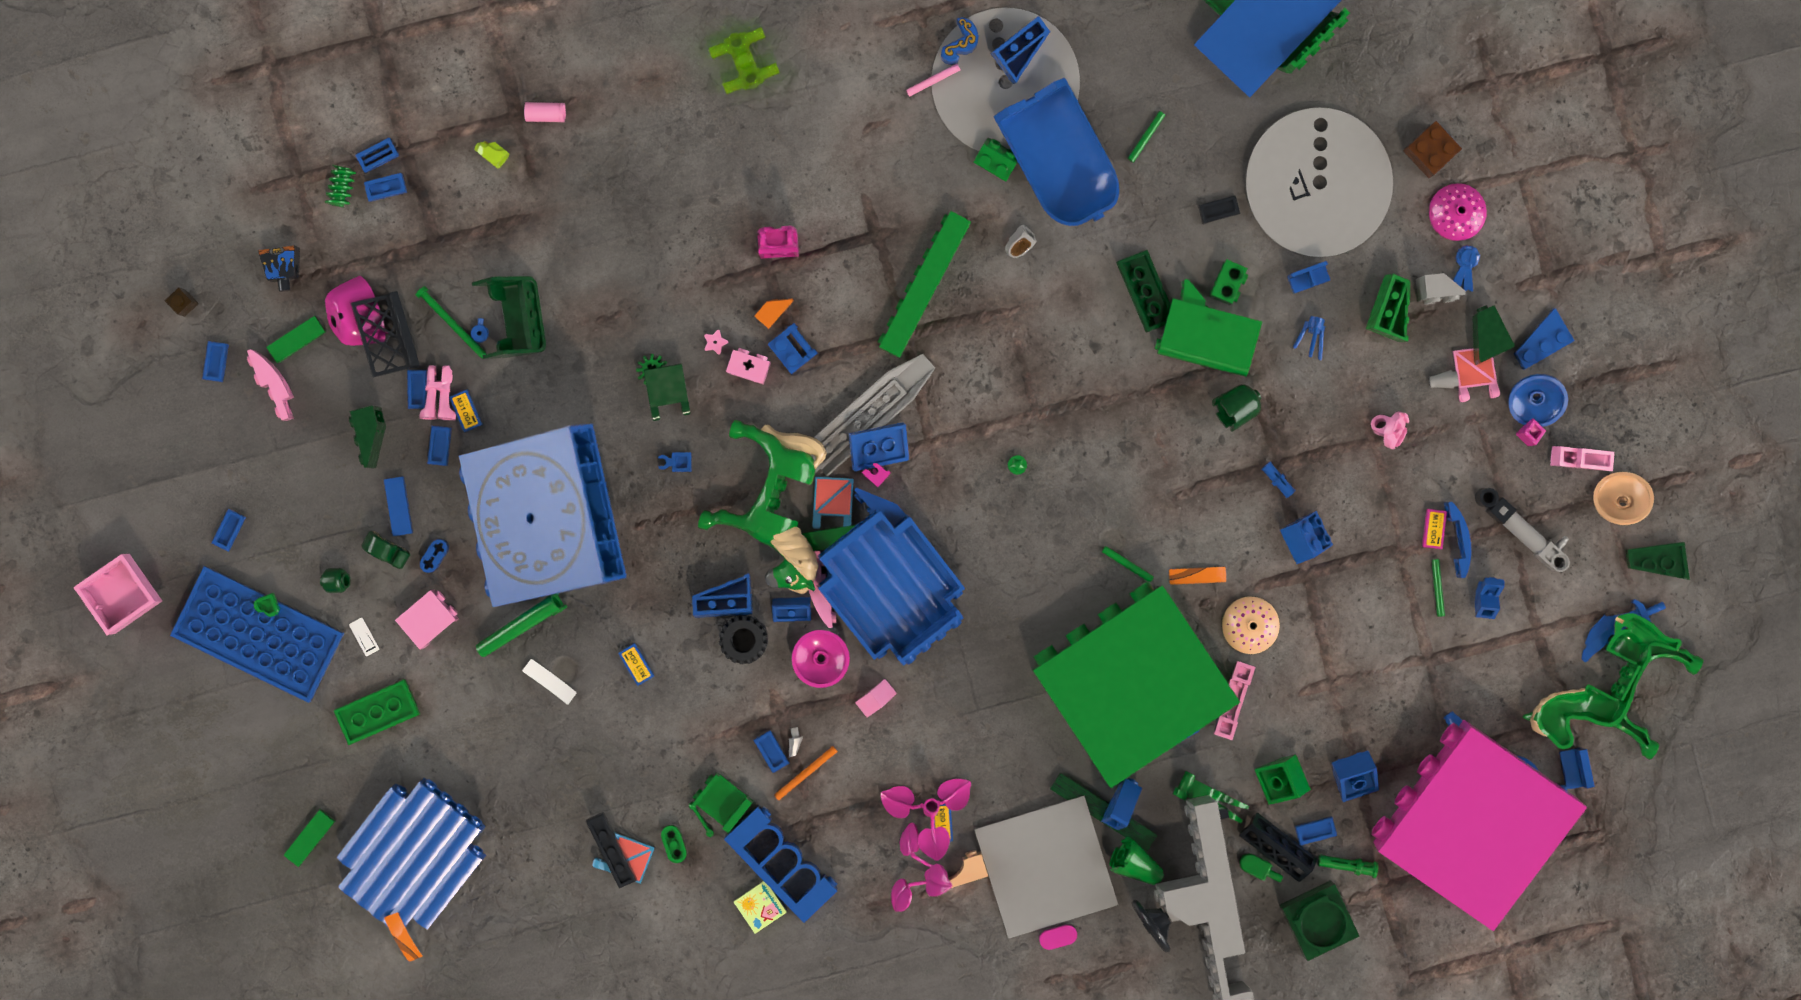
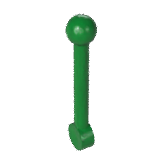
M693 802L689 803V808L695 812L706 829V835L712 837L714 831L709 829L696 806L692 805Z

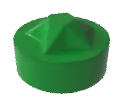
M1016 455L1009 459L1008 469L1011 473L1019 475L1025 472L1027 468L1025 458Z

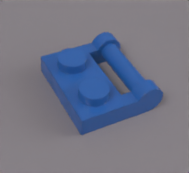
M795 323L768 343V346L791 375L818 354L797 330L798 327ZM790 334L806 352L807 355L803 358L787 339Z

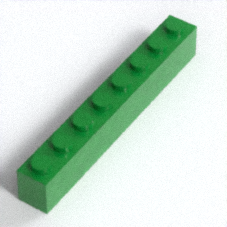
M950 211L949 215H944L940 223L943 225L940 232H935L931 240L934 242L931 249L927 248L922 257L925 259L923 265L917 266L913 274L916 276L914 282L908 283L904 291L907 293L905 299L899 300L895 308L898 310L896 316L890 317L887 323L889 327L887 333H882L878 340L881 350L900 359L971 224V221Z

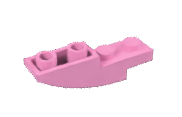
M248 350V363L254 368L256 373L254 374V379L260 387L270 388L268 389V394L276 404L275 413L277 417L284 421L293 419L294 417L287 400L294 398L285 378L266 357L255 350Z
M814 551L819 568L814 581L815 591L809 589V593L823 622L828 628H833V623H836V612H832V606L817 588V585L826 578V574H822L821 567L825 565L818 558L821 551Z

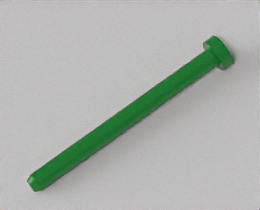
M426 286L419 289L415 295L419 299L422 297L480 358H483L486 352L427 293L429 289Z

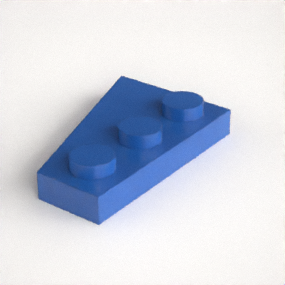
M1553 308L1549 315L1513 354L1522 369L1525 370L1575 340L1556 308Z

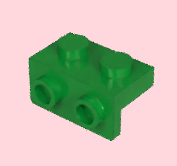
M987 138L973 163L1006 182L1018 161L1011 149L1005 148L995 139Z

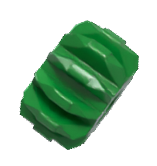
M650 354V360L647 356H643L645 363L638 361V364L643 367L636 369V372H643V374L638 376V379L645 378L644 370L650 369V366L654 368L655 366L663 367L667 364V361L660 363L662 359L660 355L656 360L654 354Z

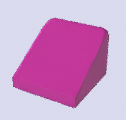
M1533 418L1516 435L1527 446H1535L1546 430Z

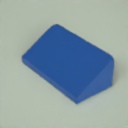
M773 598V622L811 621V598Z

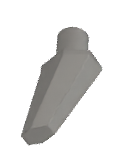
M798 727L790 728L792 738H789V758L797 755L803 736H799Z

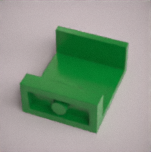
M717 772L715 776L711 774L704 782L707 785L704 790L699 789L692 797L695 800L692 805L700 807L723 826V830L729 833L751 806L753 800Z

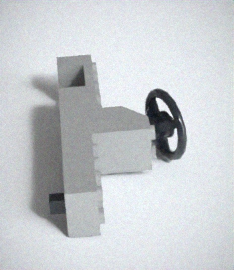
M1209 795L1187 799V806L1184 808L1186 816L1190 819L1188 830L1190 836H1193L1192 851L1197 856L1198 862H1195V867L1200 875L1155 884V900L1159 902L1164 911L1161 908L1145 909L1137 900L1132 901V907L1143 922L1147 932L1152 935L1160 948L1166 953L1171 950L1167 942L1171 922L1181 920L1189 926L1198 924L1200 931H1203L1204 935L1202 946L1207 951L1208 957H1205L1206 966L1208 969L1210 968L1211 972L1209 983L1214 988L1215 993L1212 995V999L1254 1000L1253 991L1243 981L1233 984L1227 983L1223 958L1245 954L1221 819L1229 818L1228 809L1225 806L1218 808L1217 801Z

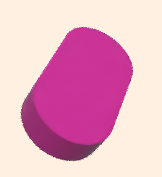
M1061 925L1044 930L1040 934L1039 941L1046 950L1056 949L1074 943L1077 939V931L1072 925Z

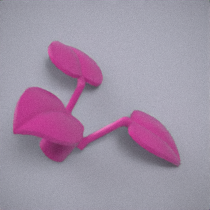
M952 779L942 783L937 791V795L942 801L928 799L925 804L921 803L920 805L912 806L914 794L909 788L904 786H897L882 791L881 801L886 811L895 818H906L909 815L910 809L923 808L924 814L931 818V829L927 828L920 832L918 846L924 854L938 861L948 850L950 836L944 827H934V816L937 815L940 805L946 804V807L953 811L963 809L969 801L971 781Z
M914 822L909 823L900 838V850L904 856L911 855L912 858L928 866L930 869H927L925 872L926 881L907 884L905 879H899L894 884L891 892V902L895 912L905 911L909 907L912 899V892L909 888L912 886L926 884V892L932 897L939 896L953 887L948 879V873L942 865H932L915 855L914 852L919 850V832Z

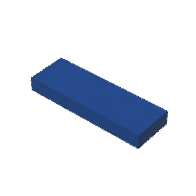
M404 477L384 479L393 536L412 534L413 529Z

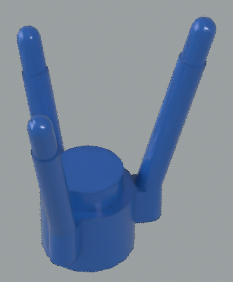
M1310 316L1309 321H1305L1304 327L1293 348H1297L1306 330L1309 329L1308 333L1313 334L1309 357L1313 355L1316 338L1319 335L1318 359L1322 360L1325 320Z

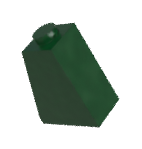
M1485 305L1477 309V314L1472 316L1475 365L1515 347L1495 305L1489 308Z

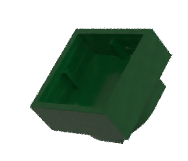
M1331 880L1279 905L1298 947L1307 961L1360 937L1336 885Z

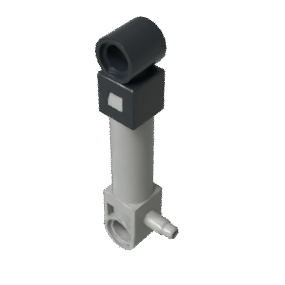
M1482 488L1476 492V503L1481 507H1488L1486 512L1497 523L1503 524L1534 553L1533 556L1547 569L1555 572H1563L1568 569L1570 560L1561 551L1569 540L1567 536H1564L1556 544L1547 541L1516 512L1517 510L1506 499L1499 497L1496 490L1493 488ZM1486 492L1490 495V501L1488 503H1486L1483 499V496ZM1557 557L1561 561L1558 567L1554 565V560Z

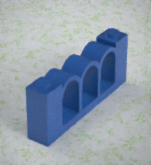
M758 805L725 836L724 840L798 918L805 923L837 892L838 888L836 885L838 883L831 876L827 877L824 874L821 877L820 870L814 863L808 861L801 862L802 852L800 848L794 843L783 842V831L775 823H770L772 818L770 817L771 813L764 806L761 808ZM771 829L777 833L779 843L768 855L759 861L745 846L760 831ZM781 849H791L796 853L798 862L778 881L764 865ZM799 869H811L816 875V882L796 900L785 889L783 884Z

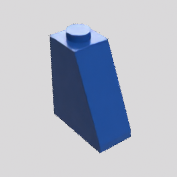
M1128 778L1120 782L1101 820L1103 823L1116 830L1128 826L1142 787L1138 786L1137 781Z

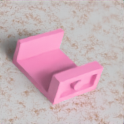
M430 590L395 620L420 650L428 646L431 640L451 623L459 619L456 616L458 613L454 607L448 606L444 602L445 597L440 591Z

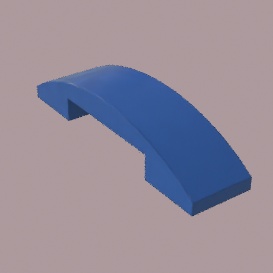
M1444 502V508L1447 511V521H1455L1461 558L1454 559L1457 578H1466L1471 561L1469 530L1457 506L1453 502Z

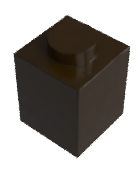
M179 287L164 300L177 315L184 317L199 304L187 290Z

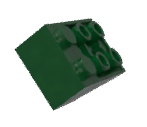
M369 406L350 411L349 422L355 430L354 442L360 449L361 454L358 455L360 464L364 465V468L374 469L377 467L386 423L382 408Z

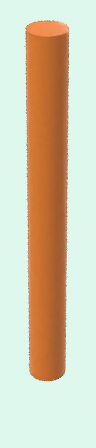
M832 746L775 793L774 796L778 800L783 798L838 752L837 749Z

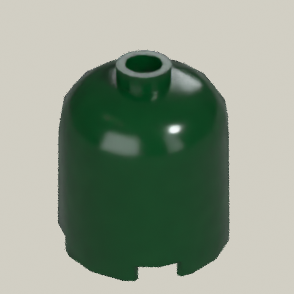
M1241 384L1214 398L1212 405L1217 406L1219 412L1216 415L1225 428L1230 427V431L1233 432L1260 413L1261 395L1256 389L1253 390L1248 385Z

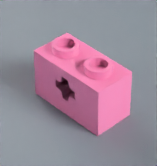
M738 348V351L733 350L726 372L764 385L771 363L767 361L768 357L759 354L754 357L749 355V351ZM752 361L751 363L754 365V368H750L748 371L744 363Z

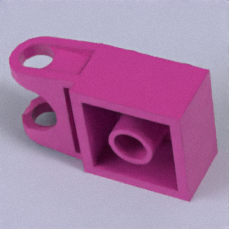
M782 226L779 229H773V227L759 228L758 250L760 258L799 257L797 229L793 226Z

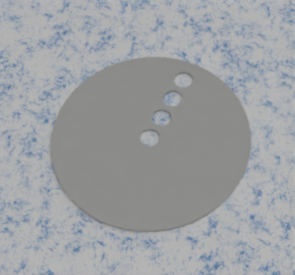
M994 8L967 18L977 28L979 35L977 48L967 55L957 54L959 55V61L955 64H958L960 71L931 85L934 103L943 123L962 143L977 151H980L987 138L995 139L1005 148L1011 149L993 116L1006 107L1035 96L1036 92L1054 81L1065 78L1078 101L1080 74L1075 54L1064 35L1041 16L1039 17L1050 30L1049 35L1017 83L1012 84L1008 89H1003L999 85V78L1006 74L1003 70L996 67V61L990 54L994 51L992 46L993 40L998 37L1003 38L1005 41L1008 40L1034 18L1038 17L1039 15L1016 8ZM991 20H1001L1003 29L997 33L992 32L989 28ZM958 25L941 44L933 64L932 76L953 66L942 61L941 52L944 46L964 37Z
M1309 108L1293 112L1281 118L1261 136L1249 159L1246 174V191L1255 219L1271 239L1282 247L1301 255L1328 257L1356 248L1378 229L1391 202L1393 173L1383 144L1365 123L1339 110ZM1323 118L1327 121L1328 126L1324 132H1318L1314 128L1316 119ZM1318 137H1323L1327 141V147L1323 151H1318L1314 148V140ZM1318 156L1324 157L1327 161V166L1323 170H1317L1313 165L1314 159ZM1300 169L1311 196H1305L1293 201L1289 190L1290 187H1292L1295 197L1306 193L1298 173ZM1318 175L1326 179L1327 183L1323 189H1316L1313 185V179ZM1295 177L1299 179V183L1296 185L1293 184Z

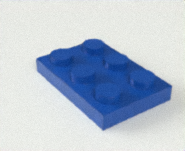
M904 422L849 433L852 469L854 471L874 468L873 463L884 466L909 460L907 431Z

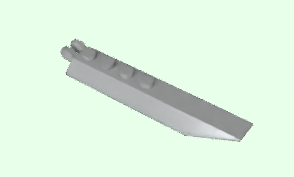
M924 354L885 373L814 437L823 444L827 452L826 458L816 468L815 473L821 469L828 477L851 456L849 433L885 426L915 399L935 370V367Z

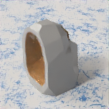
M1019 226L1016 232L1009 238L1005 246V252L1012 258L1023 256L1037 242L1035 235L1027 226Z

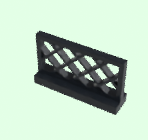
M398 291L350 304L373 378L407 369H414L420 365ZM386 300L388 308L385 313L375 308L378 301ZM364 305L370 308L366 318L358 314L357 306ZM372 310L383 316L379 324L368 319ZM384 318L392 321L393 327L391 331L380 326ZM365 322L376 327L372 336L363 331ZM378 329L388 334L384 343L373 338ZM390 336L398 340L399 345L396 350L386 345ZM371 340L381 345L377 355L369 350L368 345ZM383 348L394 353L390 361L379 356ZM396 354L404 359V366L398 367L391 363ZM377 359L387 364L384 371L376 372L374 363Z

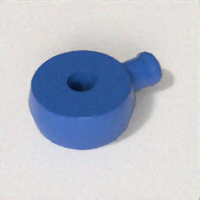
M478 318V325L474 326L471 330L472 339L479 343L486 341L489 337V330L483 325L484 319Z

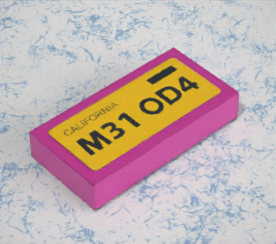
M1426 509L1422 547L1443 549L1447 511Z

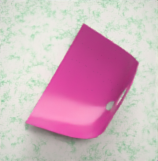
M361 276L337 286L327 294L325 299L329 326L341 343L345 345H363L350 304L375 297L371 287ZM376 303L375 308L380 310L378 303ZM364 305L357 306L358 314L366 318L370 308ZM372 310L368 319L379 324L382 315ZM339 313L343 314V319H340ZM331 316H334L336 320V327L332 324ZM384 320L380 325L383 328H385ZM365 322L363 331L372 336L376 327ZM378 329L373 338L384 342L386 333Z

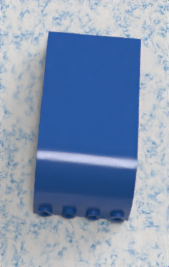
M1235 0L1194 45L1247 96L1251 97L1341 0Z

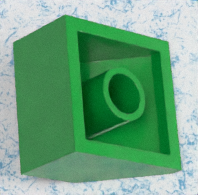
M1296 754L1277 759L1254 769L1269 805L1300 798L1311 790Z

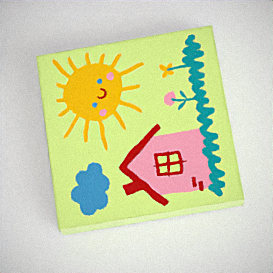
M764 881L734 900L735 905L754 933H757L787 913L775 892Z

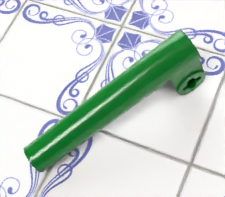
M559 593L551 594L476 644V650L480 656L486 657L543 620L565 610L568 606L563 604L558 596Z

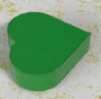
M274 593L260 597L254 602V609L260 613L264 612L268 617L276 616L280 611Z

